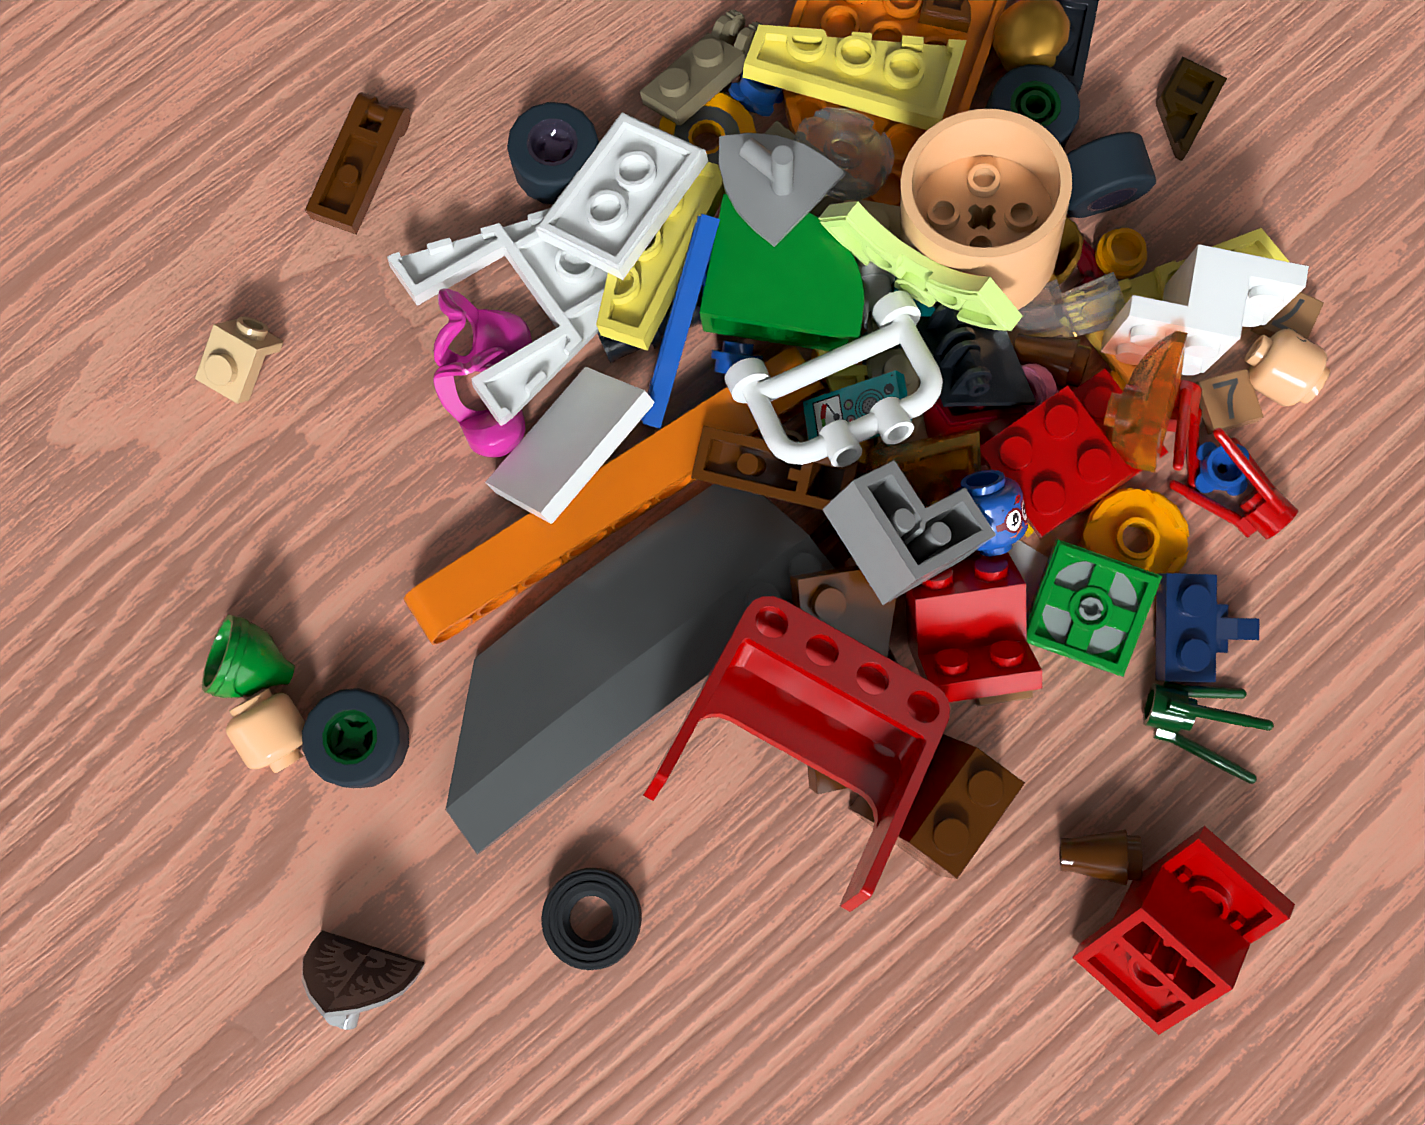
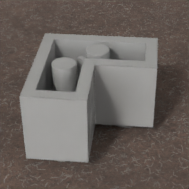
M895 460L853 480L822 509L882 605L961 562L996 536L966 488L925 508Z

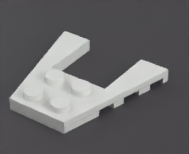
M549 209L528 214V220L502 227L500 223L480 228L481 234L452 242L449 237L428 243L426 250L401 257L400 253L397 252L387 256L390 268L417 306L437 295L440 289H448L505 256L550 318L556 329L471 378L473 388L501 426L511 420L599 332L596 323L608 272L540 239L535 228Z

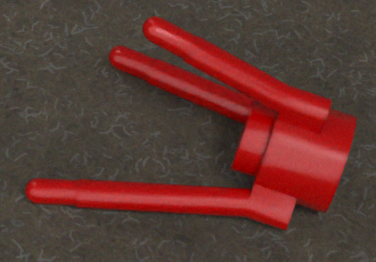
M1169 379L1160 383L1158 396L1146 397L1142 417L1149 426L1153 418H1157V425L1161 429L1175 432L1172 465L1174 470L1180 471L1183 469L1187 448L1188 486L1195 489L1194 479L1199 474V459L1196 457V450L1199 447V426L1202 416V410L1199 409L1202 388L1191 381Z
M1216 428L1213 431L1214 437L1255 487L1239 504L1245 511L1244 515L1241 516L1177 480H1171L1169 488L1233 524L1245 537L1248 538L1255 531H1258L1265 539H1270L1285 528L1299 511L1271 483L1250 454L1249 460L1236 445H1242L1240 441L1235 437L1230 438L1222 428Z

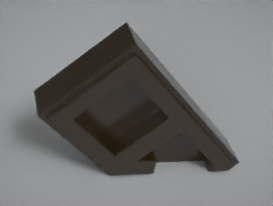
M1183 56L1156 103L1174 156L1183 161L1227 80L1226 77Z

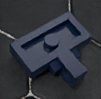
M1157 573L1162 576V579L1157 589L1155 680L1169 682H1216V653H1228V639L1259 640L1260 619L1229 618V604H1217L1216 574Z

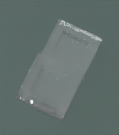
M1114 272L1065 293L1061 292L1057 279L1048 282L1031 302L1018 310L1022 314V318L1017 323L1020 333L1027 336L1076 337L1107 329L1126 302Z

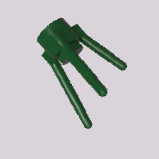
M1165 681L1164 685L1154 683L1149 690L1143 712V724L1155 728L1153 733L1154 739L1173 743L1249 784H1254L1257 781L1255 774L1179 734V731L1181 729L1190 731L1196 717L1270 731L1274 727V723L1271 720L1198 705L1197 699H1193H1244L1247 696V692L1242 688L1190 686Z

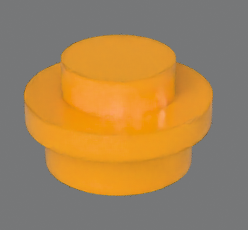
M1120 228L1111 230L1104 234L1096 245V262L1099 268L1110 277L1116 279L1131 278L1141 271L1147 261L1146 242L1142 235L1133 229Z

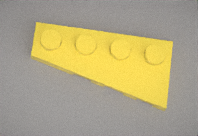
M759 24L744 62L743 78L928 130L942 121L967 40L949 39L947 46L924 44V37L902 35L901 42L872 40V33L852 32L851 36L839 38L827 37L824 29Z
M711 162L706 164L624 280L608 273L596 323L601 336L648 351L675 296L696 218L700 214L714 217L722 202L723 194H726L718 164Z

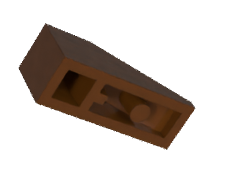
M703 426L691 478L822 510L853 480L868 474L870 466L855 461L845 467H835L831 464L828 456L803 465L790 464L777 458L768 448L764 439Z

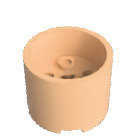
M1000 109L970 110L955 114L938 122L916 141L908 153L902 169L900 240L922 255L948 268L971 275L991 277L1019 310L1041 293L1055 269L1072 191V173L1065 151L1057 139L1042 125L1026 116Z

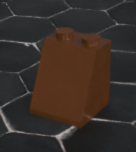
M943 734L895 844L935 875L958 879L1025 782L979 748ZM858 795L849 807V810L873 827V811L868 802Z

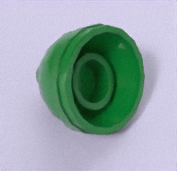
M229 614L219 627L211 645L204 668L202 690L205 693L220 698L238 699L249 697L269 687L288 685L293 677L295 665L282 655L273 638L263 628L243 617Z

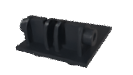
M938 301L934 305L935 311L931 316H920L916 327L938 364L942 375L943 384L940 399L943 407L1034 405L1036 403L1007 331L978 327L959 321L957 315L960 311L944 306Z

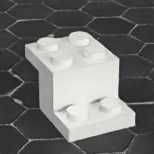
M1198 244L1166 283L1162 301L1132 295L1105 330L1101 352L1116 355L1115 358L1118 361L1126 364L1140 365L1151 362L1166 365L1169 371L1180 375L1204 373L1240 339L1242 326L1256 327L1265 325L1306 287L1309 266Z

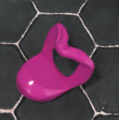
M445 288L439 290V308L449 318L448 323L439 331L434 343V360L439 367L453 362L468 363L473 356L492 347H501L510 356L532 343L530 330L521 317L501 310L478 309L456 291ZM467 318L473 330V344L468 355L460 356L448 347L464 328ZM487 362L475 372H483L490 368L491 365Z
M501 347L483 350L473 356L468 363L453 362L438 368L433 376L434 387L441 404L459 422L470 448L478 455L492 458L501 457L512 452L523 439L526 427L523 411L521 409L511 420L501 426L489 409L475 411L461 403L456 391L454 376L473 373L487 362L493 366L509 356L508 353Z

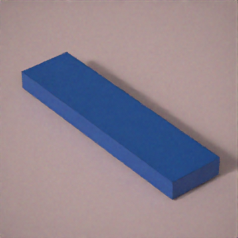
M700 214L696 218L647 392L655 403L641 419L643 424L661 429L720 222L718 218L705 214Z

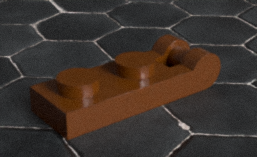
M363 92L356 96L306 206L305 211L310 219L357 235L398 140L405 135L411 116L409 108L395 103L389 107L379 104L377 97ZM373 123L380 125L378 132L368 130L367 127Z

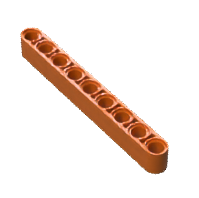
M792 347L774 356L764 364L772 378L806 361L797 348ZM819 380L771 401L781 425L804 411L803 401L824 395L826 390ZM727 386L599 468L552 524L529 513L412 588L403 599L430 643L436 645L457 635L696 481L697 479H693L691 476L703 426L761 439L763 436L748 404L736 402Z

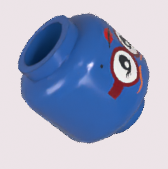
M984 470L967 475L961 480V486L954 493L966 488L996 534L995 537L977 550L984 556L1002 555L1010 551L1012 544L1020 540L1028 529L1022 490L1015 480L1005 477L1001 471Z

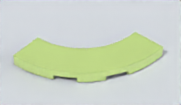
M859 201L830 204L818 218L828 232L845 248L850 250L859 261L866 266L872 262L879 268L890 272L897 277L894 283L895 288L908 292L913 299L928 307H932L938 301L944 306L960 311L957 315L959 321L993 330L1012 331L1022 318V314L991 277L963 273L922 255L889 232Z

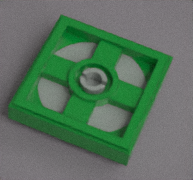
M1056 538L1026 616L1028 644L1124 677L1162 576Z

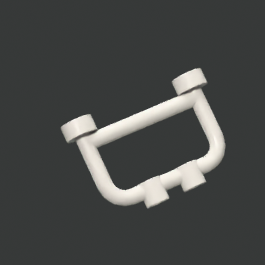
M895 291L889 293L875 304L872 316L879 327L878 330L772 378L764 362L758 358L740 360L728 369L725 374V382L733 399L736 402L748 404L768 448L777 458L790 464L803 465L828 456L833 466L845 467L860 458L862 448L859 442L880 434L884 443L897 444L912 434L914 425L910 419L921 415L934 405L941 394L943 379L938 364L916 327L921 313L908 292ZM901 344L921 382L916 392L902 399L897 397L884 398L871 408L869 414L849 423L846 420L833 421L821 429L819 436L802 443L794 442L787 437L771 401Z

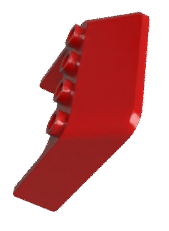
M762 596L753 600L743 613L643 796L654 801L669 778L698 722L706 718L717 717L730 721L858 793L870 805L874 816L873 831L840 903V907L851 912L870 899L875 891L949 721V701L940 688L925 678L791 603L775 596Z

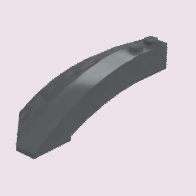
M713 484L648 527L564 587L478 655L473 663L446 804V812L477 855L566 792L569 787L700 689L743 613L753 600L762 596H775L793 605L790 576L835 569L813 539L765 496Z

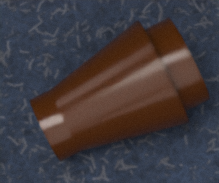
M1018 334L1014 350L1021 366L1025 364H1039L1045 367L1052 374L1056 385L1061 388L1066 387V385L1080 386L1092 347L1080 345V339Z
M1125 829L1077 838H1060V871L1074 872L1125 886L1128 880L1141 881L1143 859L1140 836L1127 835Z

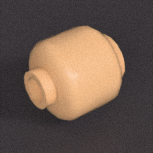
M1289 328L1276 332L1270 338L1261 335L1253 343L1245 357V362L1250 364L1248 372L1254 389L1284 407L1295 405L1299 401L1304 404L1310 402L1323 388L1330 375V369L1326 367L1327 354L1323 348Z
M267 688L230 710L233 719L227 724L226 733L248 768L254 770L269 765L272 771L277 773L303 757L298 747L302 745V730L305 721L287 694L276 693L272 695Z

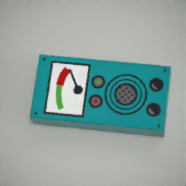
M895 370L803 401L808 440L819 436L821 429L833 421L846 420L849 423L869 414L871 408L884 398L897 397L902 399L907 397L904 374ZM880 434L874 435V436H872V437H870V438H868V439H865V440H863V441H866V440H869V439L878 437V436H880Z

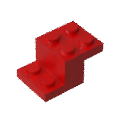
M1104 368L1073 391L1067 385L977 448L976 452L989 470L1001 471L1005 477L1015 480L1019 484L1023 494L1027 521L1037 536L1042 538L1075 514L1080 515L1102 498L1163 458L1168 453V450L1107 369Z
M976 550L961 562L905 592L908 646L919 675L940 688L949 702L1042 689V668L1027 642L1026 583L1008 552L998 556H984L980 554L979 550Z
M1204 825L1144 870L1141 881L1132 880L1114 918L1079 943L1072 958L1154 1032L1160 1035L1234 988L1250 944L1289 920L1295 904Z

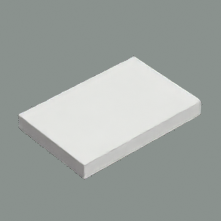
M622 112L535 229L540 239L624 280L708 163L706 150Z
M585 367L485 483L496 494L552 524L655 402L645 390Z

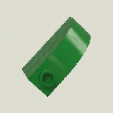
M723 194L718 218L720 222L713 243L699 312L703 331L824 351H832L861 338L864 289L862 277L852 252L838 242L820 223L818 217L811 213H808L773 247L740 217L728 195Z

